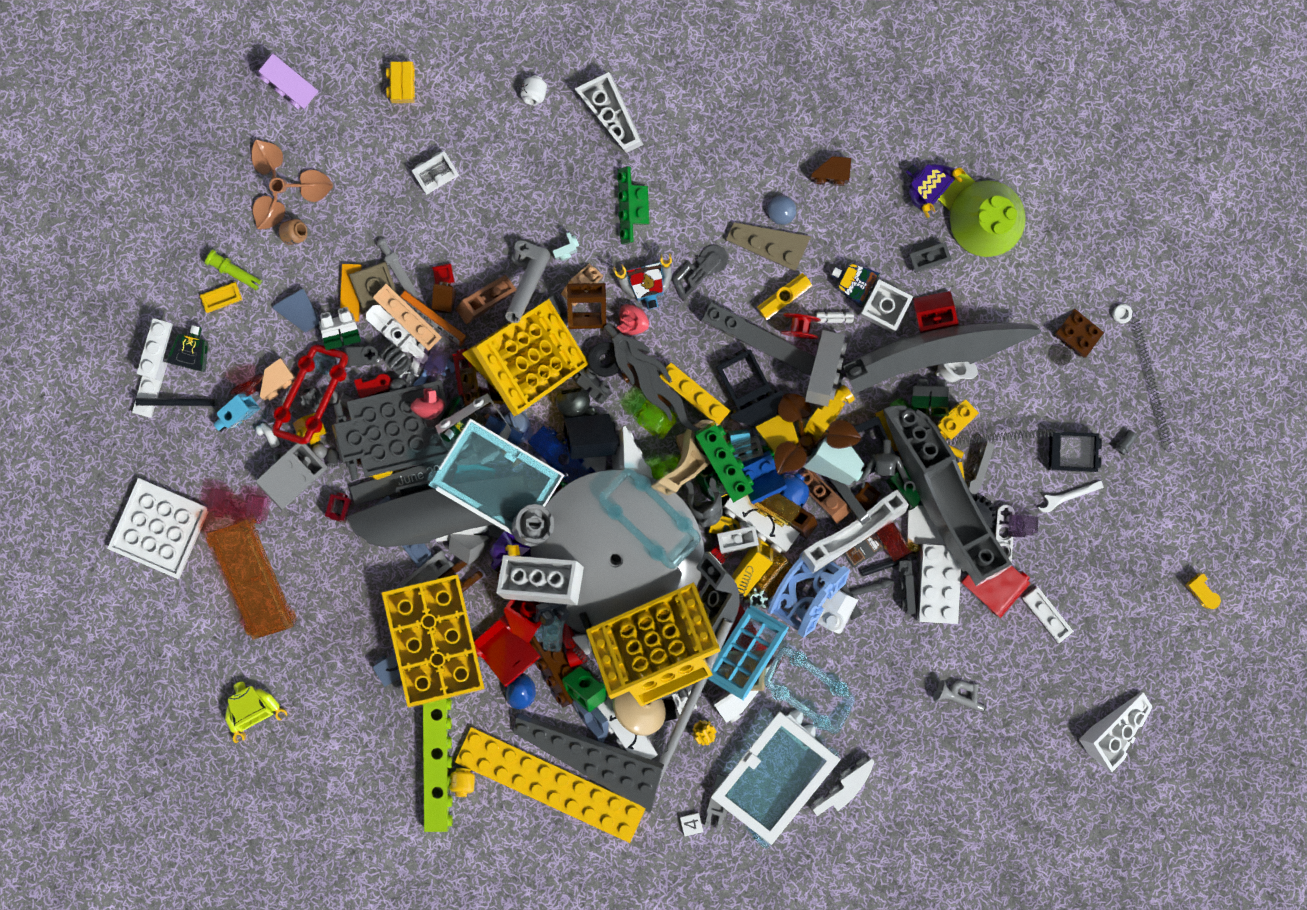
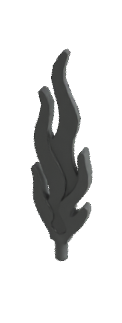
M608 323L604 329L613 338L612 342L614 343L618 367L629 378L631 384H634L635 381L627 364L632 365L635 369L640 388L649 402L666 413L671 421L670 409L658 398V395L663 396L672 404L681 424L691 431H698L699 429L687 419L681 397L668 388L659 377L657 370L662 373L669 383L672 382L664 365L657 359L639 352L650 353L648 346L636 339L626 337L621 333L618 334L613 326Z

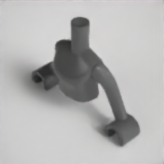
M883 440V452L874 454L871 457L868 466L858 480L863 482L862 489L865 487V480L874 465H876L875 475L895 476L897 464V469L904 482V490L906 491L907 484H912L914 492L915 484L909 480L900 457L890 453L891 440ZM854 480L853 486L856 488V481Z

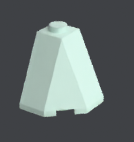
M826 436L818 444L817 448L814 449L804 468L846 485H850L854 480L857 482L863 474L861 471L864 465L862 460L852 447L843 449L830 447L826 442Z

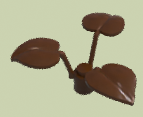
M785 394L779 403L778 413L786 422L799 420L800 439L797 446L790 441H786L776 448L774 455L776 471L780 475L802 468L806 464L807 457L812 454L813 448H817V445L826 436L827 444L835 449L851 447L861 440V436L849 422L835 420L829 424L828 432H825L814 442L811 437L804 436L802 418H807L811 414L809 402H805L806 399L798 394Z

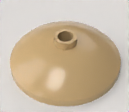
M630 691L613 698L615 716L620 724L629 732L640 736H647L655 733L663 725L665 706L662 699L640 706Z

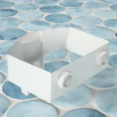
M487 393L475 399L473 403L454 415L442 420L435 427L440 436L441 432L489 402L493 404L500 415L501 413ZM508 424L499 434V436L506 440L511 432ZM478 435L477 438L471 440L476 453L467 458L455 460L456 465H471L480 462L484 464L490 460L493 461L501 453L499 451L501 448Z

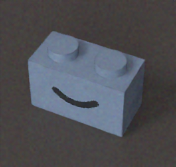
M392 650L393 655L388 658L384 655L376 660L377 665L373 666L384 687L401 677L395 650Z

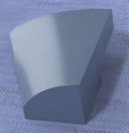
M304 289L272 306L275 311L305 333L320 326L319 322L321 320Z
M574 701L575 711L588 730L595 734L597 741L604 743L608 733V719L597 707L589 713Z

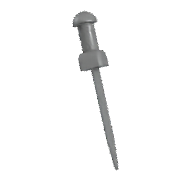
M379 239L377 247H380L383 251L386 264L391 266L404 290L418 300L414 286L398 261L399 257L390 250L386 239Z

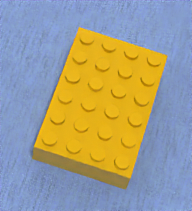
M458 574L382 592L408 708L485 690Z

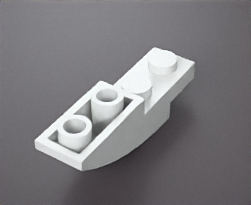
M864 757L856 763L857 767L852 770L848 768L840 774L842 777L839 778L843 786H835L829 791V796L826 798L822 796L813 802L814 806L811 808L817 816L833 805L839 811L855 797L872 770L874 761L871 757L868 759Z

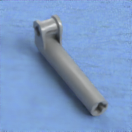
M517 241L515 243V253L511 259L515 265L526 268L505 314L506 319L511 323H518L550 258V253L547 249L526 241Z

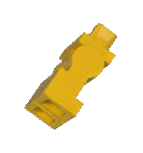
M837 389L834 400L830 399L828 407L821 405L820 409L818 408L809 419L804 428V436H809L816 442L826 432L829 424L838 417L845 405L843 400L847 395Z

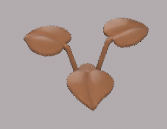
M255 140L252 147L253 165L259 173L264 175L272 170L273 176L269 187L274 196V199L269 196H262L255 201L253 215L257 229H268L282 221L285 216V206L280 202H276L278 199L277 194L284 193L287 187H301L302 197L310 202L320 201L333 188V183L329 177L317 170L303 172L300 175L301 184H287L284 179L277 178L275 168L281 166L283 162L281 149L275 144Z

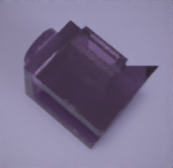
M1009 515L1008 537L1025 538L1026 535L1033 536L1034 533H1038L1037 516Z

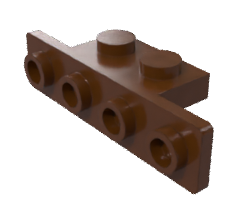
M533 636L530 643L541 656L536 661V666L546 678V684L554 692L556 701L564 708L572 704L573 701L566 691L562 679L573 672L574 668L570 667L567 656L559 644L544 652L536 637Z

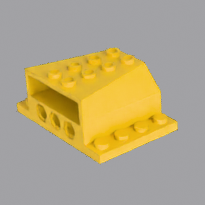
M550 299L524 313L518 323H507L462 353L501 395L513 416L523 412L589 364Z
M694 582L586 630L610 699L630 691L640 706H644L712 676V671L705 658L721 651Z

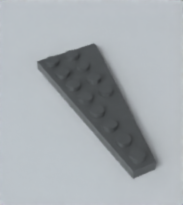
M518 714L514 726V734L616 794L645 808V811L651 813L664 764Z

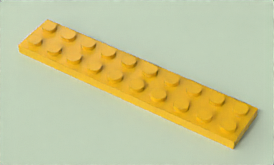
M473 727L470 728L455 760V763L628 843L631 842L645 811V808L637 803Z

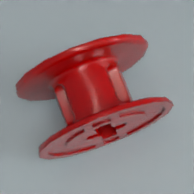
M783 314V316L792 319L790 331H781V334L804 339H818V336L809 334L811 322H820L821 319L803 314Z

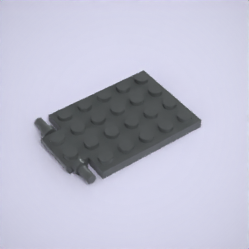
M441 380L347 401L351 421H347L346 416H344L341 404L333 405L336 415V424L332 425L341 463L345 462L346 468H349L352 481L359 479L356 468L358 465L357 459L361 460L364 476L369 477L442 460L456 441L454 438L450 442L444 441L440 438L435 427L439 424L441 417L448 407ZM424 388L436 390V396L445 402L443 411L431 420L419 417L410 408L416 398H424Z

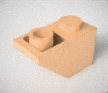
M589 263L568 284L598 283L603 275ZM567 286L564 288V290H563L562 293H561V295H562L564 298H566V299H567Z
M280 358L264 370L260 397L263 400H273L279 395L278 391L282 388L285 390L290 388L296 378L283 359Z

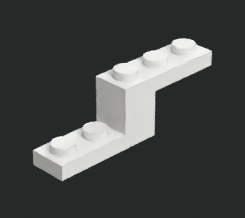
M152 318L137 374L141 375L142 379L136 398H158L167 363L163 362V357L173 326L172 323ZM135 400L132 413L152 418L155 406H136Z

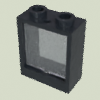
M1053 431L1052 437L1050 432L1048 471L1098 472V469L1101 468L1099 449L1102 448V439L1099 438V433H1055Z

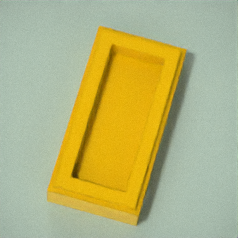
M237 282L200 295L206 313L243 300Z

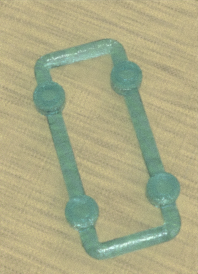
M624 469L600 494V503L607 509L609 518L618 520L650 551V557L654 561H661L667 568L674 569L678 567L701 541L700 534L693 528L692 520L688 517H682L651 487L648 477L639 476L633 469ZM628 476L635 482L634 485L638 491L646 492L677 522V528L680 532L688 533L693 538L673 561L666 556V551L662 546H655L623 515V509L620 505H613L607 499Z
M782 647L778 651L764 678V684L772 691L771 694L775 700L786 701L813 720V725L816 729L827 730L832 734L840 732L855 703V697L848 691V686L845 682L834 681L808 662L804 652L793 651L788 647ZM785 655L789 657L791 665L805 668L830 686L831 693L834 696H844L847 699L834 726L827 715L816 714L789 695V690L786 686L775 685L772 682Z

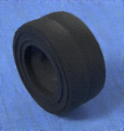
M601 342L590 350L588 363L596 375L610 377L620 370L616 361L613 343ZM603 354H608L611 357V362L608 365H603L600 362V357Z

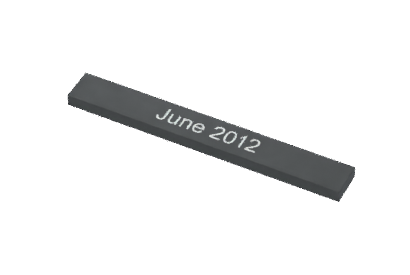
M471 449L459 453L460 455L457 456L456 461L460 457L467 458L476 453L475 450ZM499 453L493 461L490 460L483 465L501 461V454ZM444 459L350 487L355 506L395 494L396 487L431 480ZM455 461L444 478L455 475L457 468Z

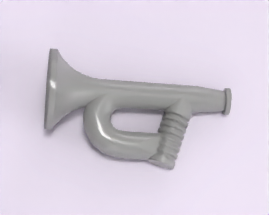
M941 680L939 682L937 691L934 694L935 702L941 699H950L983 713L987 710L986 705L978 703L979 685L959 680L953 683L949 690L946 681ZM961 688L971 692V699L959 695L958 689Z

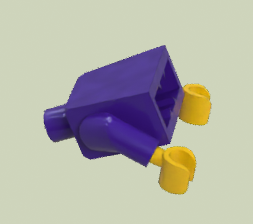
M504 531L490 549V554L494 560L490 565L493 570L499 572L503 555L531 557V547L517 542L512 534Z

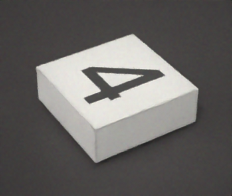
M699 812L680 817L684 836L703 832Z

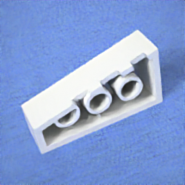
M609 72L575 88L626 153L644 145L617 85Z

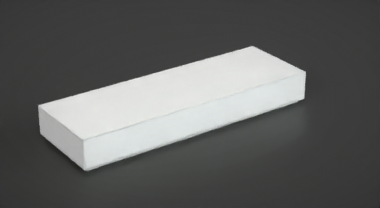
M1038 586L1022 597L1057 643H1060L1074 632Z

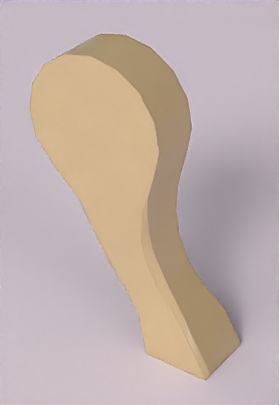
M701 420L693 425L701 429L714 421ZM687 429L684 433L682 455L676 468L656 480L650 487L667 496L676 493L684 483L694 478L711 464L694 431Z

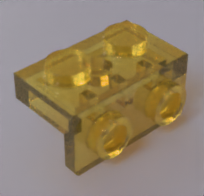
M779 493L754 505L758 508L756 512L764 517H767V515L773 517V522L782 528L784 525L790 527L801 509L799 505Z
M779 553L778 556L773 558L772 565L756 584L772 597L793 565Z

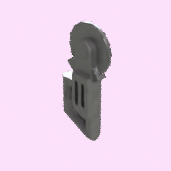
M719 245L708 246L701 253V257H698V268L688 261L672 278L681 300L685 301L707 275L713 276V273H719L726 268L729 258L724 248ZM692 270L694 273L688 278L691 288L686 293L681 280Z

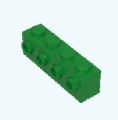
M714 421L694 432L733 503L752 493L753 489L751 486L754 483L749 474L744 475L742 469L745 467L740 458L735 459L733 455L735 449L731 442L726 443L723 437L726 433L721 424L717 426Z

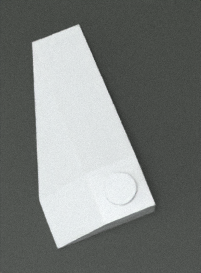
M777 659L766 666L765 682L780 664ZM750 691L744 700L727 692L713 703L726 723L728 721L733 723L741 717L740 713L744 711L758 691Z
M1140 692L1093 725L1079 739L1086 752L1109 772H1113L1125 760L1127 756L1126 750L1130 743H1134L1136 739L1134 735L1138 728L1143 726L1152 709V705L1144 692Z

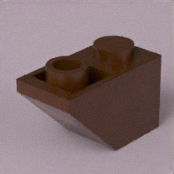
M832 156L811 174L810 180L818 185H825L826 182H833L834 186L848 184L850 180L851 158Z
M439 282V284H434L432 309L434 311L453 314L456 290L450 283Z

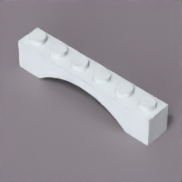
M895 490L867 512L871 519L870 521L861 525L857 519L839 532L819 540L803 551L802 560L811 572L815 573L904 514L909 504L900 492Z

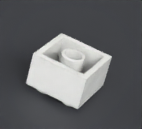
M878 280L859 316L894 333L913 296Z

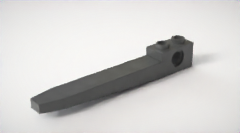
M712 302L708 305L701 322L811 376L815 356L760 329ZM837 370L836 373H840L836 386H840L844 375Z

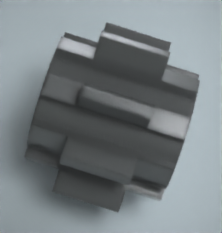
M309 386L299 394L300 403L304 409L308 408L309 411L316 410L323 397L320 389H316L315 386Z

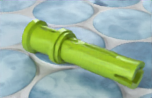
M214 249L211 250L205 260V265L215 267L221 274H229L255 291L258 290L259 286L253 282L259 285L262 283L261 279L232 264L229 258H223Z

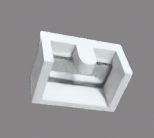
M445 151L434 154L430 160L417 164L415 169L412 170L426 195L459 176Z

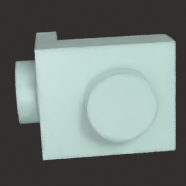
M570 232L566 233L570 244L553 251L556 260L560 259L561 262L570 259L571 254L576 253V247L579 246L576 236H571Z

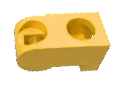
M1198 573L1185 586L1204 608H1217L1221 602L1219 595L1212 592L1204 583L1208 580L1205 574Z

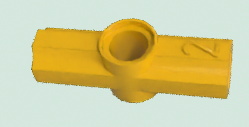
M801 273L756 308L763 318L768 320L812 287V284L807 276ZM781 292H787L789 294L790 299L788 301H782L779 297V294Z

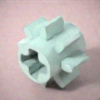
M753 587V592L748 593V599L743 601L750 603L748 608L750 605L757 609L761 606L766 608L763 603L765 600H768V597L762 596L764 590L757 592L756 588ZM759 595L758 599L760 600V602H755L754 604H752V597H758Z

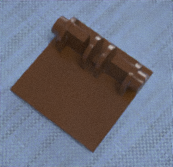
M1074 309L1054 334L1057 336V339L1059 338L1063 343L1066 342V346L1069 344L1071 346L1070 350L1074 348L1073 351L1079 357L1086 358L1104 332Z

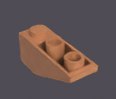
M805 469L800 474L805 478L803 482L808 485L809 496L836 524L851 512L847 504L813 471Z

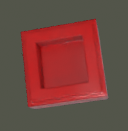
M452 264L432 267L435 284H439V282L455 283Z

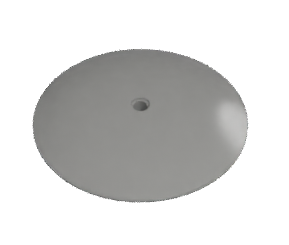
M627 470L599 471L572 481L555 494L545 506L554 518L553 533L542 544L531 546V557L573 560L584 567L578 605L567 604L570 614L568 619L563 621L576 631L587 634L579 617L580 613H587L593 627L693 582L698 590L702 574L696 567L704 555L701 531L691 510L676 493L667 496L650 487L656 479ZM611 555H620L621 561H613Z

